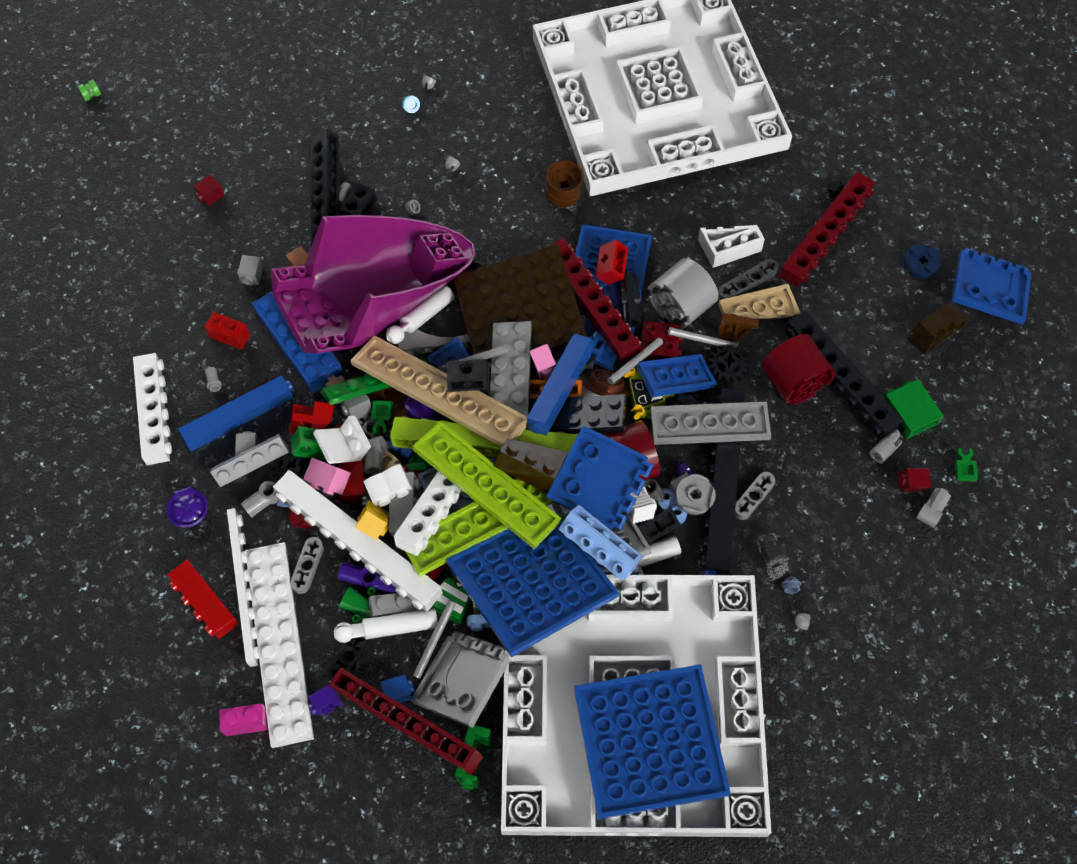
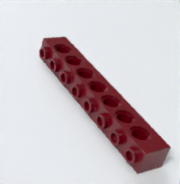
M858 171L855 173L783 265L779 275L780 278L797 288L802 282L805 283L810 276L809 272L817 268L819 259L827 255L829 246H834L838 240L837 236L839 233H844L848 226L847 223L854 220L857 214L856 211L861 210L866 203V198L870 199L875 191L873 189L874 180Z
M563 238L547 246L559 245L577 304L594 328L601 334L607 346L612 350L613 355L615 354L618 362L623 364L633 359L640 353L642 346L640 339L632 334L629 324L622 320L619 310L614 309L610 298L602 292L600 284L593 280L590 270L585 269L582 259L575 255L572 245L570 243L567 244Z
M341 667L328 685L340 695L471 776L483 758L476 749Z

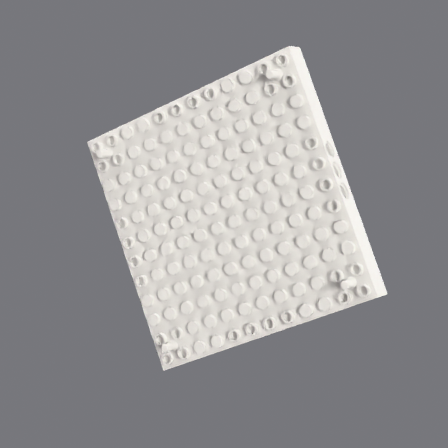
M643 0L533 25V40L578 166L583 172V179L589 196L784 151L790 147L792 134L731 0Z
M606 575L618 590L619 597L513 657L509 655L510 662L504 671L502 835L768 837L771 834L755 577L753 575H629L624 581L614 575ZM701 664L731 795L729 797L598 820L574 686Z

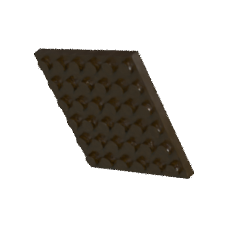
M558 244L462 272L454 278L474 355L492 349L493 323L531 321V350L548 344L550 351L566 347L573 334L587 337ZM488 358L486 361H489L491 364L492 358Z

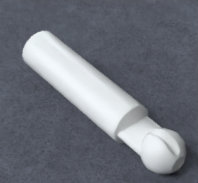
M443 286L400 319V326L394 325L388 328L386 331L387 340L390 343L397 344L404 339L405 332L413 333L454 300L453 291L449 287Z
M673 535L649 543L651 554L644 556L638 563V567L681 554L677 537Z
M430 608L428 612L417 610L366 618L362 620V623L357 624L342 622L334 628V637L337 641L346 643L352 638L357 637L373 639L435 629L438 623L435 608Z

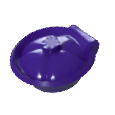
M411 397L406 398L404 401L407 408L406 415L411 419L425 418L432 421H440L444 418V415Z
M193 486L175 491L167 504V517L176 526H194L205 517L208 510V501L205 495L195 490Z

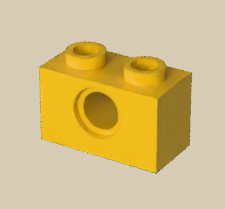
M368 501L358 517L355 528L377 540L379 535L384 536L389 528V512Z

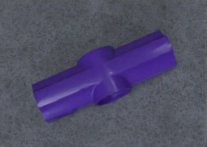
M343 562L339 569L338 580L362 586L366 590L373 587L376 591L383 593H397L395 591L396 588L392 584L386 585L380 579L381 576L376 572L373 574L366 568ZM368 576H374L371 582L365 581Z

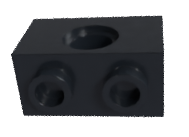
M486 359L447 361L448 392L488 390Z

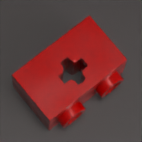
M618 240L600 246L595 277L607 285L624 279L628 248Z
M216 312L212 313L204 326L210 338L240 350L243 349L250 337L246 324Z

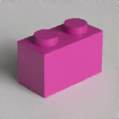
M263 704L219 710L220 731L225 736L268 730L266 707Z

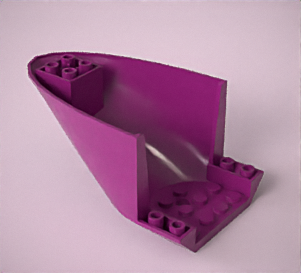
M372 215L322 216L305 265L271 269L273 298L304 353H323L354 348L365 344L374 335L377 336L468 268L475 256L474 244L465 236L452 229L426 221Z

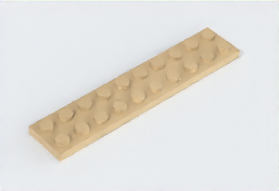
M375 335L351 359V364L500 447H503L507 438L516 440L528 426L527 416L480 391L448 392L446 373Z

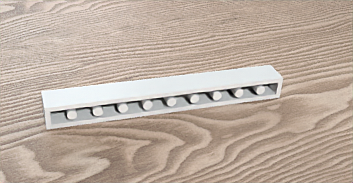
M288 470L273 486L276 492L275 497L280 502H287L291 505L290 509L297 515L301 513L305 516L304 519L308 524L319 527L321 534L326 538H329V536L335 540L334 543L340 549L346 548L354 560L357 562L361 560L365 563L364 566L368 571L373 574L375 572L381 576L380 579L388 586L392 584L400 596L410 598L412 605L418 610L424 609L428 612L443 594L441 586L426 575L419 577L410 562L380 539L375 540L355 528L357 522L292 471Z

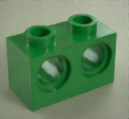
M298 426L291 439L292 455L326 460L313 434L315 430L320 429Z

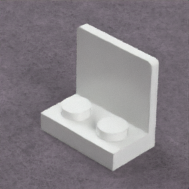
M348 416L340 428L320 429L313 432L329 464L361 461L371 448L356 416Z

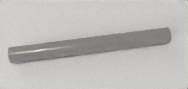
M672 327L668 329V335L721 347L725 345L726 348L732 345L733 349H736L739 345L736 342Z
M657 338L610 376L608 382L613 385L661 346L663 340Z
M507 344L460 359L459 361L492 358L510 352V348ZM445 365L439 366V370L444 373Z
M448 600L413 676L421 678L456 602Z

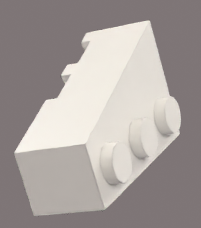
M757 225L734 226V228L723 229V227L709 230L700 228L698 241L712 268L761 252L765 240Z

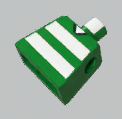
M447 577L439 585L442 588L443 594L431 608H435L436 612L442 615L448 600L456 602L449 620L460 626L470 605L471 598L458 580L455 581Z

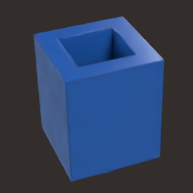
M406 675L381 682L384 694L398 703L411 700V693L415 692L412 680H407Z

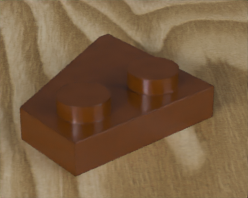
M723 313L718 338L737 341L742 336L747 335L751 328H758L759 320L737 316L732 313Z

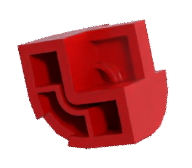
M316 401L313 407L293 404L289 434H295L298 426L327 429L333 416L334 404L330 405L329 403Z

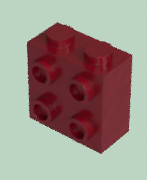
M643 321L640 352L657 338H661L663 344L641 362L681 357L682 348H678L679 343H682L683 338L668 335L669 327L680 329V325Z

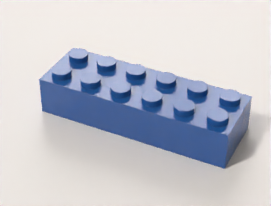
M273 291L251 303L259 320L312 394L326 386L325 384L329 382L327 380L328 377L334 375L337 378L340 375H344L341 364L331 351L323 353H304L273 298Z

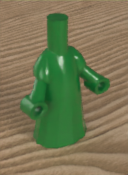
M349 587L339 604V608L355 613L352 617L354 624L362 622L363 619L372 618L368 599ZM370 587L367 595L369 597L376 596L375 589Z

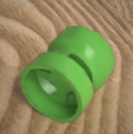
M94 79L88 81L85 85H78L85 101L90 100L93 96L101 95Z

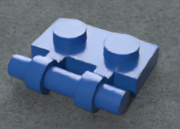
M596 330L590 337L592 338L593 351L587 362H589L591 357H596L594 364L612 370L617 360L615 354L613 355L610 347L607 346L601 334ZM599 343L602 344L600 350L596 348Z

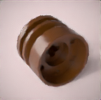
M568 160L557 161L548 168L546 174V197L551 204L560 208H568L575 205L580 200L582 194L583 172L574 162Z

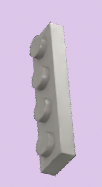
M280 434L211 468L210 473L219 486L222 487L289 453V448Z

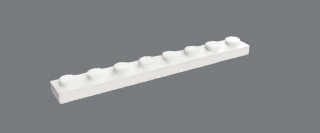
M235 508L227 510L245 659L250 667L258 666L260 652L259 646H256L255 642L258 636L256 626L253 627V619H255L254 608L250 604V600H253L252 590L248 588L250 575L245 565L248 562L247 552L243 550V544H246L244 533H241V526H243L242 515H239Z

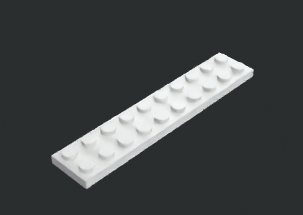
M283 542L245 550L247 552V569L249 570V584L253 598L252 607L255 613L254 623L258 636L257 646H259L260 652L259 661L270 745L272 748L312 740L314 739L310 708L308 706L309 699L286 544Z

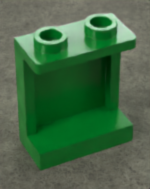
M919 379L913 382L908 381L896 390L893 388L885 393L884 399L904 420L902 424L905 430L902 434L906 440L938 425L944 417Z
M475 725L473 728L468 727L464 743L476 749L477 744L490 747L492 741L491 730ZM457 767L455 777L461 788L473 790V787H479L478 777L471 776Z

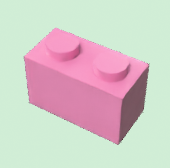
M545 344L530 351L540 380H548L556 367L548 344Z
M312 458L303 480L310 482L312 488L321 490V487H323L322 492L334 495V492L342 495L351 473Z

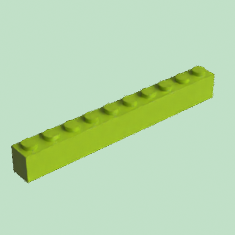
M395 417L390 435L393 447L413 449V445L439 421L425 418ZM441 420L442 423L483 456L498 457L502 449L499 445L458 423ZM525 429L516 440L569 453L578 434H566L559 431L548 432L546 436Z

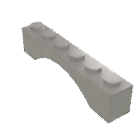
M417 329L413 333L405 332L404 339L398 343V348L414 357H428L457 337L432 336ZM468 334L457 336L467 352L473 351Z

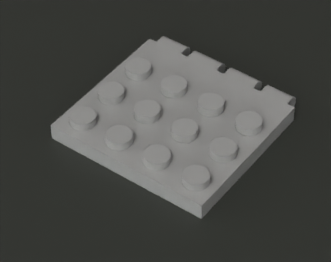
M454 631L451 637L447 636L410 701L415 705L473 728L510 662L508 658L509 653L504 647Z

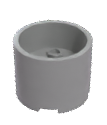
M688 258L681 259L648 286L651 296L648 298L655 311L663 320L667 318L673 324L680 325V330L686 328L718 300V290L711 276L701 265Z

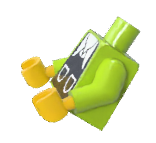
M635 367L624 375L625 378L631 377L629 378L630 397L633 406L631 412H634L635 420L639 418L651 420V406H665V399L674 398V394L651 397Z

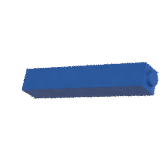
M573 334L527 417L528 430L547 436L593 351L592 338Z
M281 375L184 425L178 430L190 451H193L293 399L291 391L294 389L289 380L285 382Z

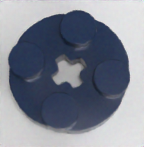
M914 244L906 252L903 265L905 269L907 268L910 271L909 274L918 279H927L938 272L941 266V258L938 249L927 245ZM922 259L925 261V263L921 264V262L918 260Z

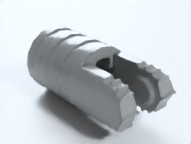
M898 429L891 430L870 450V455L876 462L883 463L902 444Z

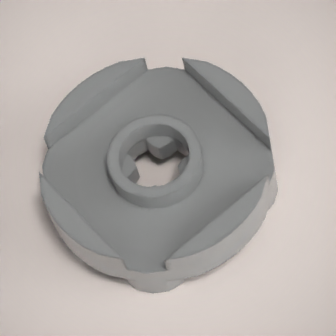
M692 474L685 477L678 483L675 489L677 507L691 515L705 513L715 501L716 493L714 487L712 488V485L709 483L710 481L702 475ZM697 490L700 498L693 499L690 493Z

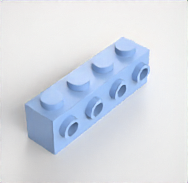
M580 505L570 511L559 528L568 539L574 541L584 552L590 554L599 564L605 566L615 577L622 581L633 572L643 558L639 552Z

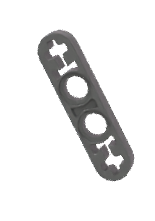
M767 259L728 281L719 288V300L743 295L777 274L779 264L773 259ZM756 273L760 275V279H753L751 274ZM743 282L746 287L739 288L736 283Z

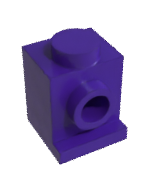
M328 685L308 697L311 701V704L308 706L314 716L317 714L319 716L322 714L327 715L337 705L340 708L343 707L335 690Z

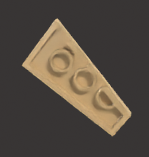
M789 284L722 299L718 303L722 315L723 313H732L752 319L794 318L801 314Z

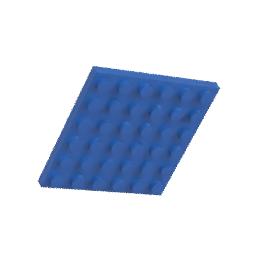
M561 522L535 549L508 528L446 559L447 565L511 657L619 597L618 590L591 555L584 552L579 545L568 539L559 530L562 525Z
M701 664L574 686L598 820L729 797L731 795Z

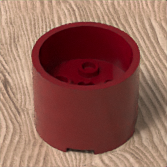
M801 334L783 342L766 356L761 365L785 403L791 402L793 405L802 403L815 396L816 391L821 389L823 384L829 385L836 374L808 334Z
M643 421L625 425L623 431L600 433L649 457L648 462L654 466L648 478L641 475L639 478L647 480L659 477L660 464L651 434Z

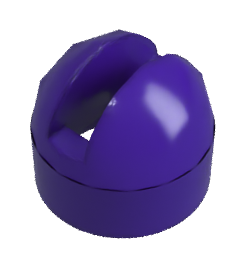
M681 461L675 467L677 477L686 472L690 475L692 472L684 462Z

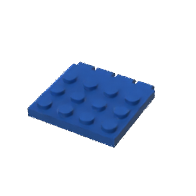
M965 247L964 250H961L958 257L952 302L1023 325L1027 316L1031 272H1028L1027 267L1015 264L1013 267L1012 262L1000 258L995 261L994 256L984 253L978 255V251Z
M583 425L546 498L570 510L580 505L611 531L613 528L622 530L628 517L621 514V512L630 514L637 500L630 496V494L639 496L646 482L639 478V476L648 478L654 465L648 462L649 457Z

